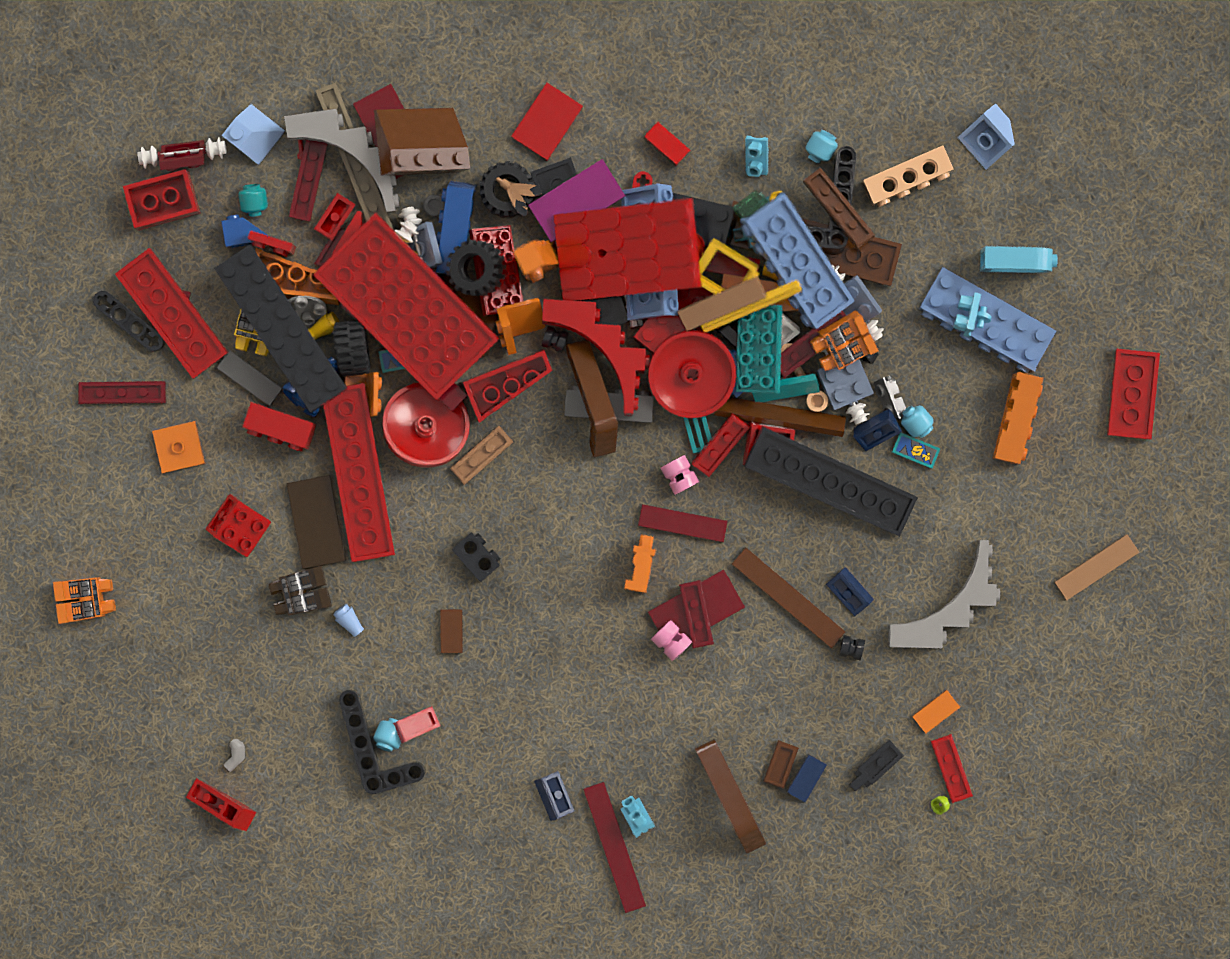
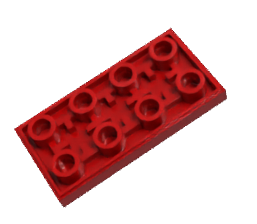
M511 226L469 230L470 240L484 241L493 244L494 248H498L501 251L499 255L504 256L505 259L502 264L506 265V270L502 272V274H505V278L500 279L501 286L495 287L496 291L480 296L483 316L497 315V308L523 302L517 261L513 252L515 249ZM476 255L473 259L477 280H479L484 274L485 263L479 255Z

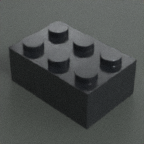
M672 192V201L692 199L696 233L702 237L705 248H708L713 238L730 247L733 229H735L739 211L735 207Z

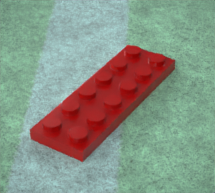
M148 248L115 273L116 277L193 379L229 353L151 248Z

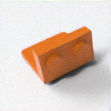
M538 298L497 308L499 321L495 322L498 333L501 334L499 335L502 348H507L508 355L517 353L513 337L545 328V324H542L543 313Z
M378 372L345 376V386L365 383L370 417L377 416L378 412L381 411V399H378V390H381L382 380L381 377H378Z

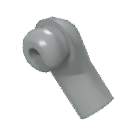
M233 739L229 744L232 757L223 764L229 772L234 770L245 759V746L239 739Z

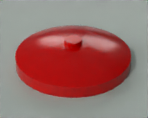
M688 330L671 335L656 348L649 363L648 379L655 399L663 408L680 417L698 418L717 411L729 399L735 386L736 367L730 351L721 340L703 331Z
M420 383L408 385L396 392L387 403L382 419L383 436L390 450L402 461L424 468L437 467L454 459L463 449L470 429L469 415L463 402L452 412L439 398L436 400Z

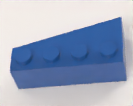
M450 181L447 189L443 188L441 201L445 202L444 210H440L439 223H442V230L437 232L436 237L437 243L440 245L439 251L443 263L437 266L436 272L446 273V271H450L449 267H446V262L451 261V258L448 257L449 254L455 253L453 248L461 246L460 243L467 242V238H469L470 217L472 216L474 206L472 198L473 193L476 192L477 184Z

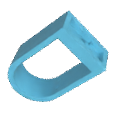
M985 246L980 250V272L1047 273L1052 272V267H1057L1058 262L1057 254H1053V249Z

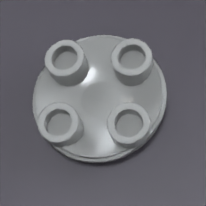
M297 296L288 300L306 326L313 325L315 320L320 319L327 311L326 304L312 296Z

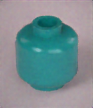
M260 184L244 185L243 189L239 191L240 209L242 212L248 213L249 217L262 215L261 211L268 208L267 193L263 187H260Z

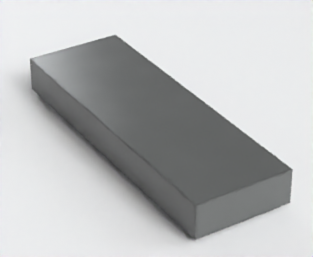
M229 350V353L225 355L217 368L271 406L282 391V388Z

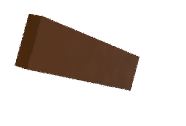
M821 167L803 180L804 185L856 249H859L875 236Z

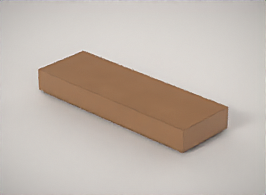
M498 426L450 469L465 485L509 447L513 441Z

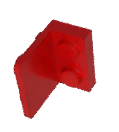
M229 494L206 530L218 540L248 557L271 524V521L245 505L232 494Z

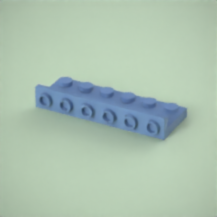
M653 184L622 190L626 197L621 199V205L623 207L672 201V187L664 184ZM677 290L626 295L627 320L635 321L661 316H678Z
M785 193L778 195L748 218L740 220L743 224L741 227L742 231L748 238H752L755 243L753 245L754 249L760 256L763 255L766 259L765 266L772 274L775 273L779 279L777 280L778 286L781 287L795 280L799 281L802 291L790 296L788 300L794 309L798 308L802 314L800 319L806 327L810 326L811 328L818 329L854 302L849 291Z
M943 267L919 310L923 311L921 315L931 321L934 318L942 322L940 326L949 331L955 329L960 332L959 336L968 342H971L973 339L980 343L979 348L988 353L991 350L999 354L997 358L1006 363L1012 361L1017 364L1016 368L1025 374H1028L1029 371L1031 373L1035 372L1040 359L1056 333V330ZM974 293H979L981 297L978 311H980L981 306L987 307L986 313L991 315V322L984 323L983 328L980 329L976 327L977 322L975 321L974 330L971 332L970 337L963 336L964 331L953 327L957 314L968 316L969 312L958 309L959 299L961 295L973 297Z

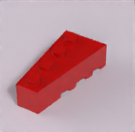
M544 349L463 380L464 387L479 423L552 371Z

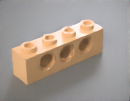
M940 146L864 179L862 184L872 206L877 204L878 207L890 203V198L898 196V199L909 195L910 189L917 187L918 190L929 186V181L937 178L938 181L950 177L949 173L953 171V166L944 146ZM931 164L934 168V173L931 175L925 174L923 165ZM906 172L911 173L914 176V182L906 183L903 180V174ZM885 181H890L894 184L892 192H887L883 189Z

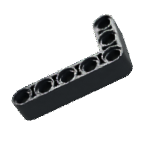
M843 146L838 150L835 157L832 182L846 200L852 204L856 152L852 147ZM848 155L851 161L844 162L840 156ZM841 175L846 176L849 182L842 183L838 177ZM830 215L828 228L806 226L812 236L815 235L820 238L821 242L817 244L823 253L840 254L844 251L848 238ZM832 239H840L842 241V245H834L832 243Z
M352 689L344 691L340 695L339 703L364 790L369 794H377L422 780L426 769L422 763L417 761L380 770L360 695ZM348 693L353 694L356 699L352 706L344 702V697ZM355 714L359 715L362 721L360 726L357 727L350 723L351 716ZM358 736L366 737V747L361 748L357 746L356 738ZM364 757H370L373 760L372 768L367 769L363 767L362 759ZM412 766H418L421 769L420 777L414 778L410 775L409 770ZM391 772H397L400 775L399 783L394 784L389 781V774ZM370 778H376L379 781L378 789L373 790L369 788L368 780Z

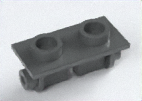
M890 375L875 381V393L882 402L883 411L890 409L896 420L904 417L902 413L906 406L902 397L894 398L895 394L900 393L895 378L892 379Z

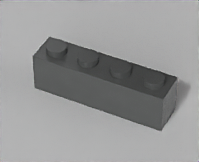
M571 386V390H566L565 417L589 418L578 386ZM615 389V393H607L617 421L652 423L654 396H649L650 392L636 391L634 397L638 398V411H633V416H624L622 390Z

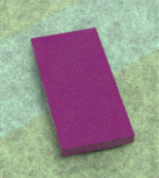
M601 159L528 206L550 241L554 242L556 240L554 214L605 209L626 196L603 159Z

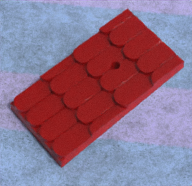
M692 199L553 215L563 300L575 301L702 287Z

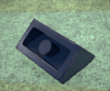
M887 409L856 426L853 437L865 451H868L901 433L902 430L890 409Z
M846 567L826 583L854 617L874 600Z
M808 754L786 792L806 802L827 764Z
M559 771L534 781L550 821L575 811Z

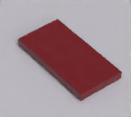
M392 84L353 103L367 132L372 133L375 147H378L374 110L404 109ZM395 175L396 180L404 175Z
M724 569L701 582L710 627L745 608ZM681 593L648 611L658 631L671 620L679 628V633H684L690 639Z

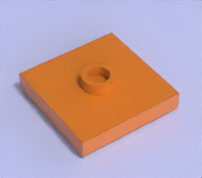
M196 421L152 431L162 473L205 464Z

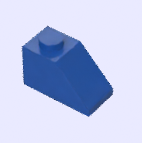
M239 215L227 216V220L222 221L225 246L228 249L252 245L253 241L248 239L250 230L267 235L245 218H240Z

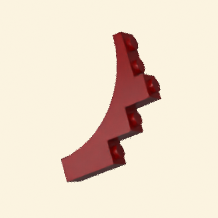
M544 299L542 324L553 325L575 332L587 339L603 353L613 367L620 382L624 400V416H633V411H638V398L634 397L635 389H639L640 376L635 375L636 373L644 374L645 368H649L650 355H646V349L620 347V345H624L625 332H621V325L595 324V321L599 322L600 309L596 308V302Z

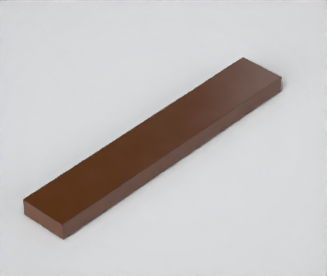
M729 397L726 403L714 412L715 416L728 418L733 413L744 421L839 437L844 435L846 421L845 416Z
M746 547L732 563L734 567L830 648H833L845 633L841 627Z

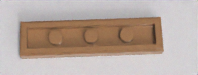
M758 276L681 308L678 310V314L688 331L761 300L767 295Z
M1126 534L1054 583L1065 600H1068L1138 554L1139 551L1128 534Z

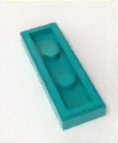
M816 374L781 379L780 393L752 392L755 402H767L818 393L820 389Z

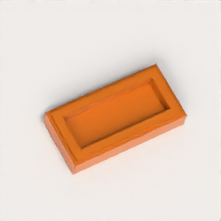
M945 690L912 717L926 734L958 710L960 706L951 694Z

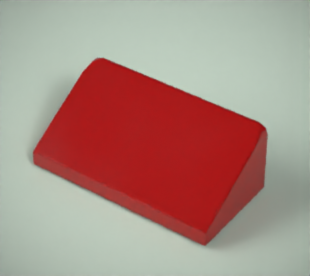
M659 122L644 136L648 143L675 166L690 152L688 147Z
M337 193L314 230L333 241L356 204Z

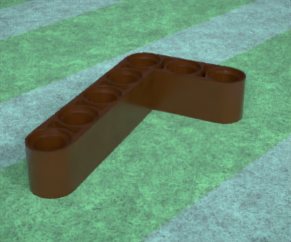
M587 339L566 344L567 356L590 420L589 444L592 455L595 458L615 453L618 432L617 420L591 345Z
M715 739L695 748L746 853L748 854L766 845Z

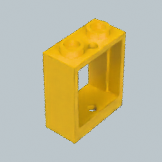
M713 238L699 261L702 287L714 294L725 289L703 276L702 273L717 249L749 269L742 282L759 274L756 271L758 268L756 263Z

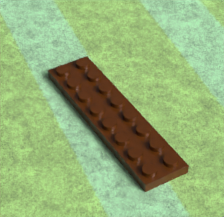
M733 201L732 207L739 211L735 229L743 226L740 220L746 217L747 211L753 205ZM801 218L806 226L828 228L827 224ZM813 236L817 243L821 242L818 236ZM732 237L731 246L753 251V249H749L747 240L735 242L734 237ZM873 237L859 249H856L848 239L842 253H824L831 265L833 264L834 267L839 265L837 270L839 274L844 273L851 277L858 275L862 280L891 287L902 244ZM832 239V243L834 245H842V241L840 239Z

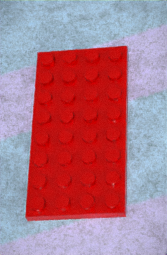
M377 213L313 274L436 400L500 339Z

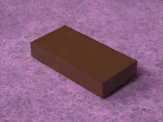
M441 609V653H463L462 609Z
M778 740L763 781L784 789L799 748Z

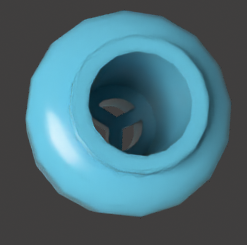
M825 130L814 132L805 147L806 151L810 154L808 158L816 163L830 161L838 147L835 141L836 137Z
M911 405L903 411L904 417L901 420V424L912 437L923 438L932 431L933 417L923 406L913 407Z
M389 718L388 721L383 720L378 724L373 736L378 748L392 752V750L400 747L401 741L393 724L398 720Z

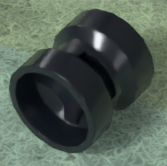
M548 326L541 346L546 348L552 346L555 351L562 353L569 333L565 331L556 332L554 327Z
M843 635L839 656H852L853 659L860 661L865 640L859 638L854 640L850 636Z

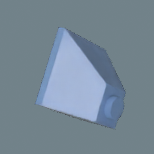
M251 104L233 120L222 136L259 165L284 134L285 130Z
M996 104L983 113L957 137L986 170L1014 145L1010 119Z

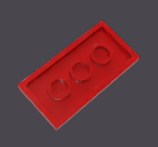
M1115 349L1108 436L1152 440L1160 353Z

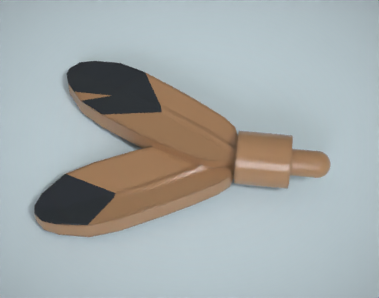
M499 177L496 178V181L500 183L499 186L507 190L514 208L522 216H526L528 210L521 195L536 197L542 194V189L536 185L512 184L505 178L503 180Z

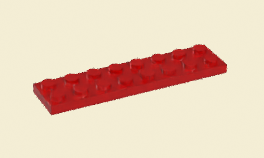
M365 383L346 386V391L324 405L352 562L395 555Z

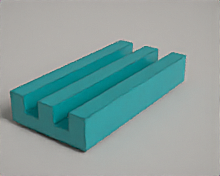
M706 416L701 417L706 433L707 441L709 442L711 439V434L709 431ZM683 417L693 454L701 452L705 445L697 418L692 419L700 444L699 448H696L688 418Z

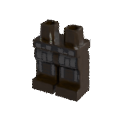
M322 566L279 577V580L269 584L271 595L283 593L285 600L274 603L276 615L288 614L290 616L332 607L328 587L306 592L308 589L327 585Z

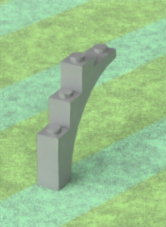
M337 109L284 116L287 138L289 140L324 142L338 147L355 157L375 179L383 196L386 212L388 214L396 213V207H400L398 194L393 192V186L396 185L395 175L381 176L378 147H369V145H373L372 133L367 132L366 127L341 130L340 127H344L343 115L338 114Z
M978 540L976 558L971 573L962 589L948 604L923 619L905 624L889 625V647L942 648L947 640V632L943 631V626L969 627V623H973V610H970V605L996 606V602L1000 601V589L996 588L997 584H988V580L992 578V567L988 566V558H992L993 551L992 545H989V540Z

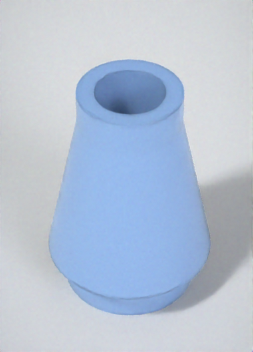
M344 604L334 612L335 621L349 631L353 637L363 631L364 628L361 626L352 606L349 607L347 604Z

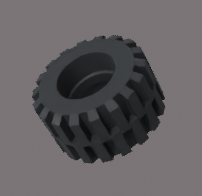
M505 161V163L498 162L495 166L489 167L488 171L483 174L482 181H480V196L485 207L492 214L498 215L501 218H514V216H519L520 214L516 211L512 202H502L495 196L496 178L510 177L521 184L534 185L530 173L524 167L519 166L518 163H510V161ZM521 195L528 209V205L533 202L534 198Z
M477 240L464 241L460 243L461 246L454 247L455 253H450L448 256L451 258V261L446 262V267L450 269L446 273L447 276H451L449 282L452 285H456L455 289L457 291H462L466 295L485 296L496 291L495 287L501 286L500 279L505 278V274H502V272L506 270V265L502 264L505 259L504 256L499 255L501 251L498 248H494V245L491 243ZM479 255L485 263V271L479 280L473 281L468 275L467 267L469 261L474 256Z
M358 320L336 322L333 327V336L339 373L342 377L368 374L370 371V354L366 328Z

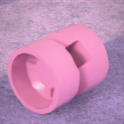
M685 455L661 467L665 478L671 480L669 485L674 495L699 482L694 471L689 470L691 465ZM683 473L684 479L680 481L677 475Z
M671 620L651 638L659 648H664V653L671 661L677 658L692 643L684 633H679V628Z

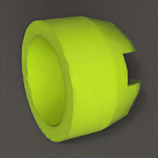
M945 796L934 798L931 801L932 810L938 815L947 812L950 808L948 798Z

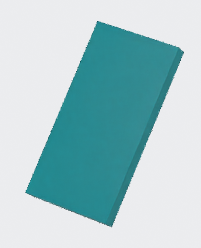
M769 305L738 319L736 392L780 393L782 305Z

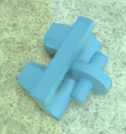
M746 136L747 175L753 177L767 175L768 138Z
M974 293L973 297L961 295L959 299L958 309L969 312L968 316L957 314L953 327L964 331L963 336L970 337L971 332L974 330L975 321L977 322L976 327L980 329L983 328L984 323L991 322V315L986 313L987 307L981 306L980 311H978L981 297L979 293Z
M630 796L621 802L623 805L621 811L636 837L640 836L642 832L645 833L648 829L655 827L640 798L635 800L633 796Z

